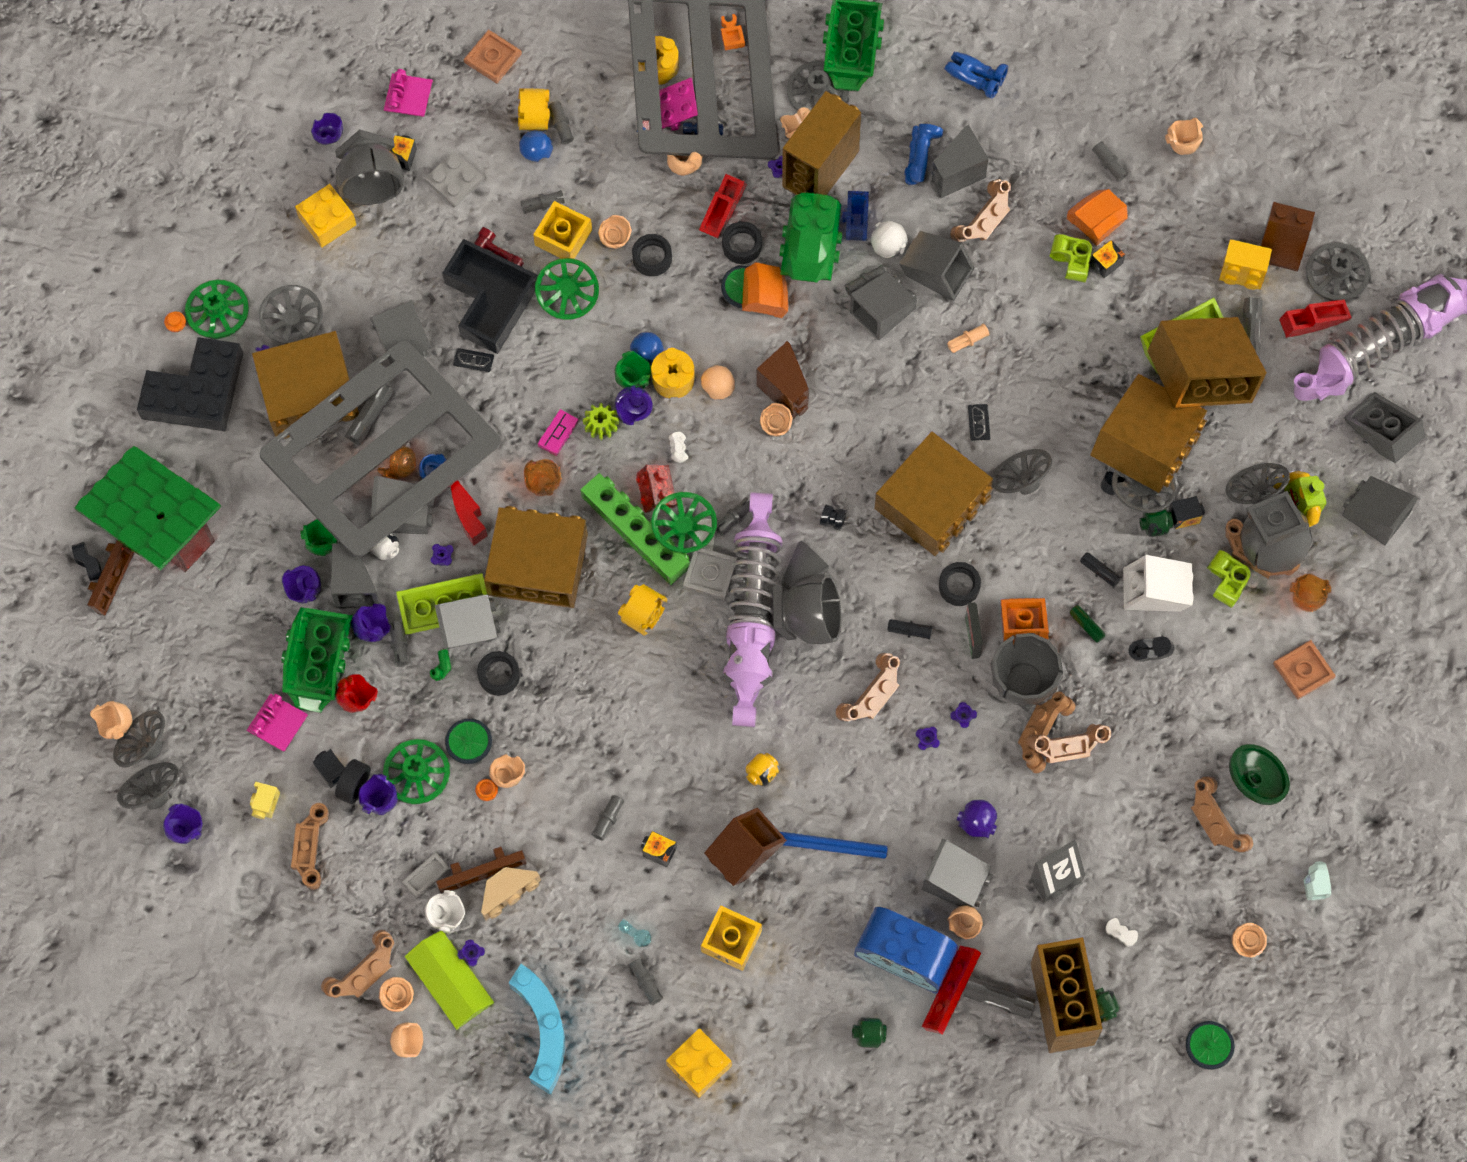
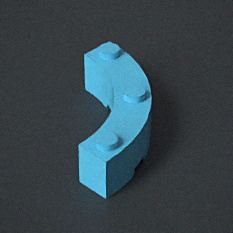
M520 964L509 981V986L530 1006L536 1016L540 1031L539 1055L529 1079L532 1084L551 1095L561 1074L564 1060V1028L558 1007L548 988L530 969Z

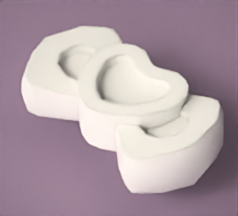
M673 432L668 437L671 446V458L677 463L685 462L688 459V455L684 452L686 449L684 444L686 437L681 432Z
M1113 918L1106 923V934L1112 935L1120 943H1124L1126 947H1131L1137 942L1138 932L1136 930H1128L1126 926H1121L1117 918Z

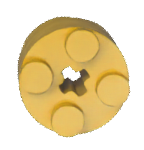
M655 36L659 85H663L675 77L679 71L678 49L672 39ZM638 62L639 71H645V62Z
M519 88V130H548L550 116L548 108L549 89Z
M671 347L655 357L651 366L653 386L657 393L665 398H681L687 395L692 390L695 380L694 364L690 356L681 350Z
M636 584L630 591L629 596L631 597L629 601L620 607L618 615L621 616L622 623L645 636L648 634L645 630L648 627L653 629L665 609L662 603L663 601L667 603V598L645 584L641 586Z

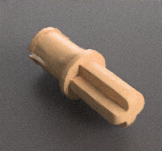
M983 323L970 331H964L962 335L949 341L947 345L949 350L955 353L967 346H973L975 342L990 334L988 328Z

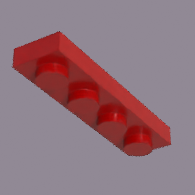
M960 945L940 990L921 1026L926 1031L943 1035L981 955L980 951Z

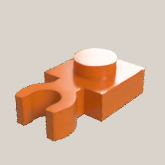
M732 14L731 22H727L725 17L721 16V25L723 27L721 29L724 49L731 50L745 47L741 25L736 26V15Z

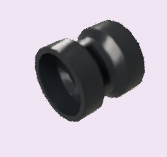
M825 504L819 525L825 527L831 525L835 530L841 531L847 510H834L833 506Z

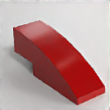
M725 174L718 192L714 194L699 231L719 239L747 186L744 181Z
M1345 299L1308 304L1304 309L1286 311L1279 321L1286 338L1323 330L1349 321L1352 317Z
M457 480L451 485L455 511L466 536L475 546L488 536L487 531L478 519L482 515L480 507Z

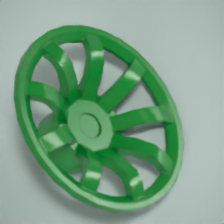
M559 258L548 263L540 271L535 283V293L540 306L548 314L559 319L572 320L586 315L594 307L599 295V283L593 270L584 262L574 258ZM566 263H572L579 267L573 274L567 271ZM561 264L562 274L557 276L550 268ZM584 269L592 278L587 281H578V277ZM545 274L555 281L551 285H541ZM594 284L593 296L584 293L580 289V287ZM555 290L556 292L544 302L541 291ZM577 295L584 300L590 301L583 310L577 302ZM561 297L559 313L548 307ZM567 299L571 300L577 313L564 314Z
M211 280L202 283L191 292L185 305V315L189 326L199 335L211 339L228 337L237 332L245 323L249 312V303L243 290L236 284L226 280ZM217 285H225L229 288L224 294H221L217 290ZM211 286L212 291L205 295L200 292L202 289ZM234 290L241 297L238 300H227ZM195 296L203 301L201 306H191ZM243 304V314H238L228 307ZM204 311L202 316L193 322L190 312L198 313ZM227 314L239 321L234 327L230 328L224 315ZM210 317L209 331L206 332L200 329L199 326ZM216 318L220 319L226 331L214 333Z
M677 492L663 498L655 507L651 519L653 534L657 541L668 550L677 553H692L704 548L712 540L717 529V517L712 505L702 496L691 492ZM682 498L694 499L687 513H684ZM676 499L678 514L676 515L665 504ZM699 502L702 503L707 510L693 517L696 506ZM660 510L666 512L672 521L657 520ZM711 516V527L697 524L703 518ZM657 526H667L672 530L661 537ZM705 531L709 535L701 542L695 532ZM675 536L679 540L678 547L666 541L670 537ZM692 539L696 546L690 548H683L684 541Z
M414 739L399 744L389 753L383 766V775L387 776L386 780L390 781L393 785L405 778L407 779L402 793L399 794L397 792L398 800L408 804H423L434 800L446 788L450 777V765L447 756L439 746L427 740ZM418 745L416 755H409L405 747ZM424 745L435 750L431 756L425 759L422 758ZM399 751L405 758L402 764L391 761ZM440 756L444 767L436 768L428 764ZM389 767L402 770L400 775L389 779ZM428 774H444L441 785L432 780ZM423 780L436 790L426 797L424 796L421 782ZM412 783H416L419 798L406 797Z

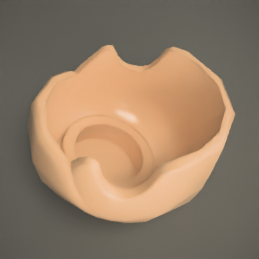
M612 215L601 223L598 234L600 241L606 247L618 249L629 241L632 229L630 222L623 216Z
M714 365L706 369L701 376L702 388L712 399H725L735 389L734 377L731 371L724 366Z
M772 403L766 407L760 417L762 429L768 435L777 437L787 433L793 421L791 411L784 404Z
M504 754L494 759L489 767L491 780L502 788L518 785L525 773V764L519 756L510 757Z
M968 905L955 908L947 919L949 921V930L965 940L975 938L982 930L983 921L980 913Z
M1244 923L1236 927L1233 932L1232 945L1238 954L1250 958L1256 957L1264 951L1267 945V936L1259 925Z
M392 977L381 985L378 998L381 1005L388 1011L400 1012L412 1003L414 990L410 982L404 978Z
M417 1023L398 1024L391 1033L390 1044L392 1051L397 1056L403 1058L418 1056L423 1046V1031Z

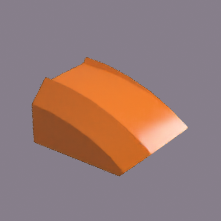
M1109 189L1097 190L1073 206L1068 211L1066 219L1078 227L1097 246L1128 218L1127 205Z
M755 262L745 269L743 311H753L773 315L778 318H783L787 314L788 289L785 276L780 275V267Z
M1045 598L1001 599L1003 642L1016 634L1034 633L1048 639L1049 629Z

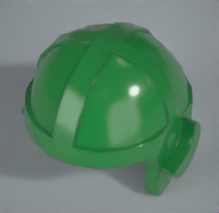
M635 351L623 353V358L617 362L614 369L616 383L622 388L631 387L632 385H635L637 388L648 386L651 377L650 363Z
M318 519L303 525V530H300L301 539H305L306 549L314 555L326 556L332 552V544H338V540Z

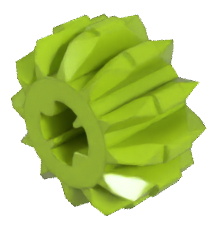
M601 402L598 408L591 405V411L586 410V418H583V425H586L584 427L585 432H591L592 438L599 435L601 441L603 435L610 438L611 432H617L616 425L620 423L619 418H617V411H611L610 404L603 408Z

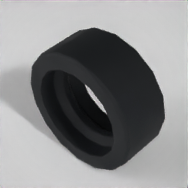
M739 221L732 223L723 233L722 249L724 255L730 261L737 264H746L754 261L762 250L760 230L749 222ZM739 233L751 235L755 241L754 247L747 252H737L730 247L731 237Z
M646 234L640 237L632 248L633 264L636 270L649 277L665 273L672 263V249L668 240L657 234ZM647 246H658L663 249L665 257L656 265H648L641 261L640 252Z
M955 562L943 569L939 578V591L941 597L947 603L954 606H964L973 602L980 592L981 578L978 571L972 565L966 562ZM954 573L968 575L973 582L971 591L963 596L951 593L947 587L949 576Z
M490 652L478 664L477 675L479 683L489 694L497 696L506 695L513 691L519 683L520 671L518 663L507 652ZM501 661L507 663L512 671L509 681L503 685H493L488 682L485 674L487 667L494 662Z
M352 759L344 768L335 789L336 798L348 804H354L359 799V789L369 779L370 766Z

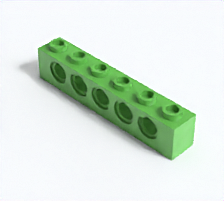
M598 473L580 489L581 498L671 586L688 571L690 565L689 556L686 553H677L662 546L654 536L652 523L644 517V512L637 505L634 507L629 502V497L623 491L619 492L615 489V484L609 477L606 476L604 478ZM609 495L612 497V499L609 501H603L602 497ZM619 510L627 512L624 516L616 514ZM634 525L642 526V528L638 531H634L631 529V527ZM671 538L666 541L673 546L675 545ZM650 539H654L657 541V543L652 546L646 544V542ZM665 554L672 556L670 560L661 559Z

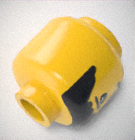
M758 753L745 767L748 774L746 778L754 786L757 784L767 786L779 773L777 767L779 764L769 753Z

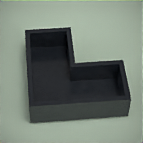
M463 239L442 272L446 285L475 298L458 325L460 336L498 354L535 294V283L538 275Z
M197 337L188 376L146 370L137 406L141 419L226 432L243 358L240 343Z

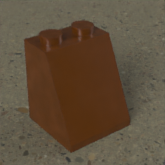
M1273 202L1260 245L1261 247L1272 249L1269 260L1270 265L1298 272L1315 212Z
M786 341L756 369L757 387L773 402L784 404L791 411L794 419L798 415L802 416L808 409L809 388L791 344Z
M757 807L733 818L704 854L709 858L711 864L716 866L724 875L726 881L735 886L747 880L787 840Z

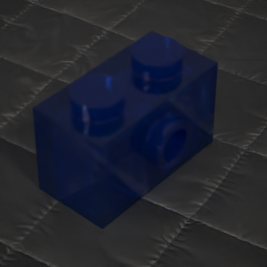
M848 191L847 210H843L842 222L846 223V240L867 241L869 191Z

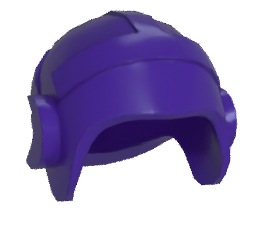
M635 385L622 389L615 401V409L622 422L626 425H634L636 421L645 419L650 415L653 408L650 395L642 388L635 387Z
M302 565L291 571L289 569L286 570L282 576V584L289 599L302 604L317 599L316 596L321 591V579L314 568Z
M383 604L360 607L353 615L351 627L358 639L367 642H377L382 640L390 631L386 607Z
M373 774L359 789V804L363 807V812L369 815L371 812L377 815H384L396 806L398 802L396 787L386 780L387 776Z
M972 800L966 804L963 812H959L956 821H959L958 827H961L970 836L986 837L989 839L990 835L994 836L997 829L995 825L997 812L987 800Z
M182 803L174 804L168 809L170 812L164 819L163 829L165 836L169 840L179 844H187L191 840H197L201 837L202 834L200 832L203 823L199 811Z

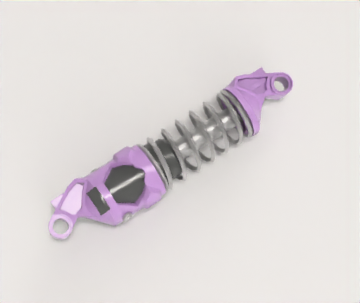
M1438 274L1432 278L1430 276L1425 278L1420 286L1416 288L1410 287L1402 292L1399 299L1391 304L1390 312L1380 310V321L1374 317H1369V329L1362 324L1357 325L1358 337L1352 332H1346L1345 340L1347 345L1342 340L1335 339L1334 344L1329 343L1321 347L1317 374H1298L1294 379V396L1301 401L1317 398L1321 401L1329 395H1344L1347 387L1357 381L1358 375H1367L1370 367L1378 368L1381 360L1389 361L1393 353H1402L1404 346H1413L1415 340L1432 338L1440 333L1442 327L1449 322L1455 323L1459 320L1458 317L1460 315L1467 314V279L1450 278ZM1371 321H1374L1380 329L1375 331ZM1360 328H1362L1369 336L1363 338ZM1349 335L1352 336L1354 340L1357 342L1353 346L1350 342ZM1391 341L1400 344L1401 347L1398 350H1393ZM1337 343H1340L1345 348V351L1339 348ZM1383 347L1389 351L1388 357H1381L1380 348ZM1369 355H1373L1378 359L1376 364H1370ZM1358 362L1366 366L1365 371H1358Z
M751 492L749 512H752L753 520L748 527L734 536L735 549L733 552L739 557L748 559L737 560L732 564L735 569L747 572L735 574L731 578L734 583L746 586L733 588L730 591L734 597L745 599V601H735L729 605L735 611V615L728 618L730 623L726 631L727 644L730 649L729 661L723 669V678L735 689L738 699L737 706L733 708L732 726L755 727L756 707H753L759 691L772 681V671L769 669V653L775 641V630L772 624L774 621L773 604L768 607L762 604V599L770 597L773 600V591L771 593L764 591L763 585L771 583L773 586H777L774 581L779 578L780 574L776 567L780 564L781 560L776 554L782 548V539L769 528L767 523L768 517L772 513L773 494ZM773 556L776 559L774 565L765 563L768 557ZM738 564H747V568H745V567H740V566H737V565H738ZM773 570L775 577L772 579L764 577L765 571ZM746 577V581H740L735 578ZM745 591V595L737 594L734 592Z

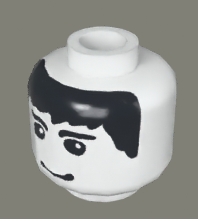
M391 533L371 549L370 552L380 560L392 559L399 552V539Z

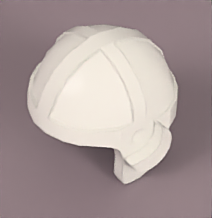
M893 221L879 222L875 225L877 228L871 234V244L875 253L889 258L898 253L903 254L907 250L908 238L902 225Z
M444 890V894H436L427 901L424 913L426 920L432 927L444 931V933H450L463 920L465 909L458 895H455L454 891Z

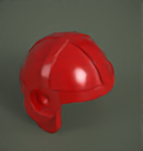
M360 674L349 675L338 683L336 701L344 711L349 713L366 710L371 701H375L377 698L378 689L370 685Z

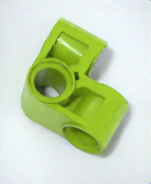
M1063 234L1055 235L1049 255L1050 258L1058 262L1068 263L1065 279L1086 283L1092 252L1091 243L1085 239L1073 238ZM1082 250L1085 251L1086 254L1081 255L1077 252Z
M1219 550L1207 566V569L1222 579L1213 597L1232 608L1248 583L1250 570L1230 554ZM1240 573L1245 579L1237 580L1234 574Z

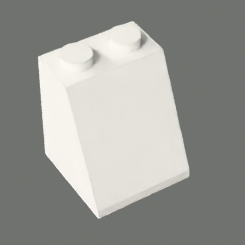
M1145 555L1124 567V610L1181 612L1192 606L1194 594L1192 593V564Z

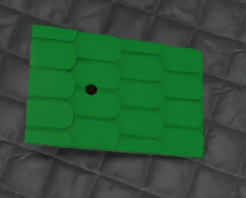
M133 446L78 501L74 509L161 571L171 561L186 573L215 542L207 522L221 508V505L138 447Z

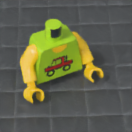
M1303 471L1289 473V483L1284 488V492L1287 491L1295 506L1307 517L1309 527H1312L1319 522L1321 512L1326 506V498L1323 492L1324 483L1318 476H1310L1309 473ZM1277 483L1273 487L1278 489L1282 483Z

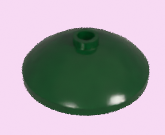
M1246 744L1238 747L1232 753L1229 760L1230 775L1235 786L1245 797L1262 805H1275L1287 796L1290 788L1287 770L1271 751L1259 745Z

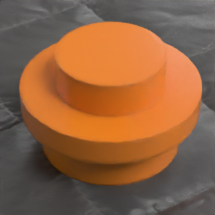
M174 311L165 317L164 324L169 331L180 332L186 325V319L182 313Z
M483 779L477 783L475 792L480 800L491 801L497 796L498 787L491 779Z

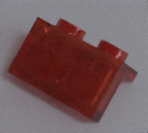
M645 465L637 472L636 481L639 485L641 504L645 513L651 512L663 498L675 493L669 465ZM676 499L669 501L665 505L669 508L676 507Z

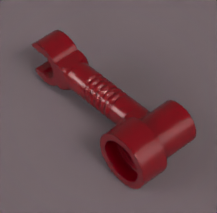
M485 227L480 229L474 244L521 267L523 266L522 258L512 253L510 254L492 243L496 235L491 230Z

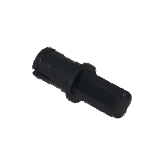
M1088 552L1080 560L1081 564L1095 573V577L1099 576L1113 588L1122 578V576H1119L1107 567L1106 562L1103 564Z
M890 619L887 631L908 635V638L914 636L930 640L932 626L916 624L912 620L905 622Z

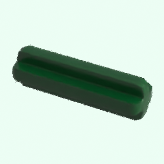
M1076 605L1070 610V615L1096 643L1104 639V631L1080 605Z

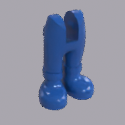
M956 51L951 56L953 62H947L944 67L952 77L975 87V89H982L985 92V96L993 99L998 93L999 86H1002L1009 68L1006 64H1000L997 69H992V67L986 66L978 59Z
M931 124L913 126L912 141H910L909 162L904 171L906 184L914 185L924 181L930 141L943 136L944 130Z

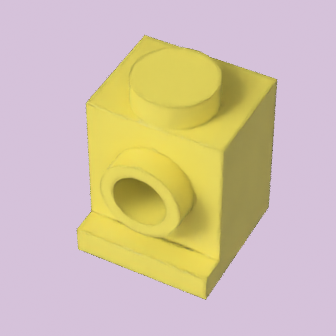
M255 782L254 787L257 792L252 794L250 806H252L253 810L252 816L259 819H265V817L272 818L280 792L277 787Z

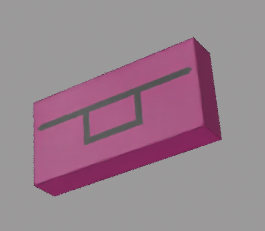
M560 409L537 443L538 447L557 456L579 423V419Z

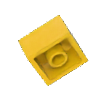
M328 184L295 206L298 218L322 248L357 225L354 214L331 184Z
M554 201L533 234L535 246L559 258L575 259L592 231L591 219Z
M1230 239L1219 280L1229 285L1238 284L1245 286L1247 289L1261 290L1272 249Z
M720 905L701 944V952L743 971L762 932V924Z
M699 1028L666 1060V1065L700 1098L732 1067V1061Z

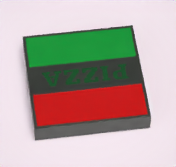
M973 602L967 604L965 620L971 659H977L981 655L983 641L977 603Z

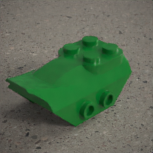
M860 0L832 1L831 12L826 13L825 25L828 26V31H824L823 44H826L824 71L830 76L835 89L859 91L864 82L873 76L876 51L881 50L882 37H878L879 31L883 32L884 19H881L883 3Z
M801 193L791 198L788 225H783L782 232L785 244L780 245L779 256L783 257L780 275L790 276L792 280L815 283L819 280L831 281L834 263L839 262L840 251H837L836 248L837 244H841L843 233L839 231L842 204L829 195Z
M300 607L291 629L287 631L286 642H288L287 650H283L281 663H284L282 692L290 696L297 709L321 713L329 702L335 701L340 673H344L346 660H343L345 651H349L350 647L348 635L353 615Z

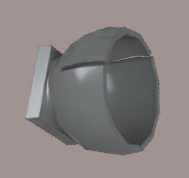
M359 129L335 150L336 158L342 159L336 168V183L342 199L351 204L373 205L384 203L396 197L397 194L399 195L404 187V175L398 157L390 151L395 147L394 139Z
M1287 491L1247 507L1246 512L1248 515L1242 527L1240 539L1244 556L1254 567L1257 565L1258 569L1276 573L1292 570L1305 560L1312 543L1307 517L1295 506Z
M813 574L802 577L789 589H785L782 585L773 586L774 630L787 640H796V637L809 644L836 642L841 633L842 615L840 601L822 602L823 600L840 598L832 576Z
M1034 633L1011 636L999 645L991 661L992 685L1005 700L1019 705L1026 712L1033 705H1038L1053 695L1063 678L1060 653L1048 639Z

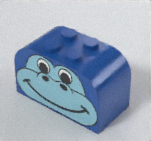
M875 907L855 947L854 956L937 995L957 953L958 945L949 937L901 914L883 907Z

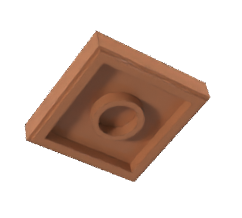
M488 29L464 58V63L498 84L522 55V51Z
M1312 640L1273 662V665L1297 700L1336 677Z

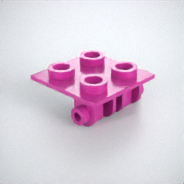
M397 69V72L392 73L384 111L424 117L433 80L407 76L405 70Z
M692 78L659 90L662 129L670 127L672 131H676L681 125L680 122L698 115Z
M270 693L246 731L285 752L308 714L283 701L282 697L278 694L273 695Z

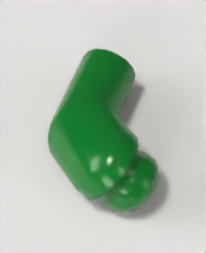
M446 649L437 652L439 664L430 670V677L435 681L443 680L451 671L449 652Z

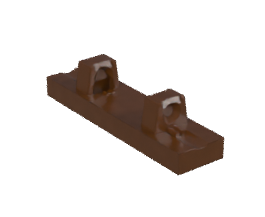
M118 540L115 544L108 543L105 551L109 552L110 556L98 582H90L87 588L92 592L87 606L103 616L106 615L134 554L132 550Z
M500 846L493 849L496 860L463 872L459 862L451 864L450 867L453 875L436 881L441 894H444V890L454 891L490 878L505 867L517 868L527 864L524 853L521 850L505 856Z

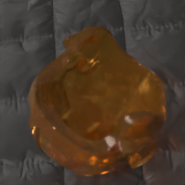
M404 445L390 456L389 468L379 467L377 469L378 473L382 477L395 480L406 478L415 470V453L411 448Z
M542 459L536 462L530 460L524 467L526 488L537 496L553 495V492L559 488L561 483L560 467L549 459Z
M1305 574L1296 578L1295 582L1290 584V592H1293V603L1305 612L1317 611L1326 603L1328 593H1331L1329 581L1312 574Z

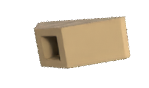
M505 867L486 881L481 910L483 918L485 920L496 918L502 913L501 909L508 904L512 906L517 903L523 893L535 890L541 881L538 872Z

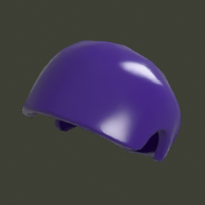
M324 113L321 120L317 121L315 119L311 129L313 139L322 145H330L337 142L343 134L341 117L335 113Z

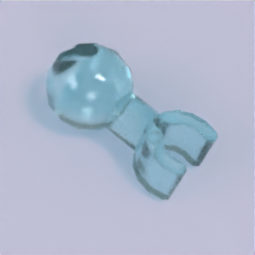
M624 919L619 923V930L632 936L637 946L646 947L651 943L649 931L645 929L638 930Z

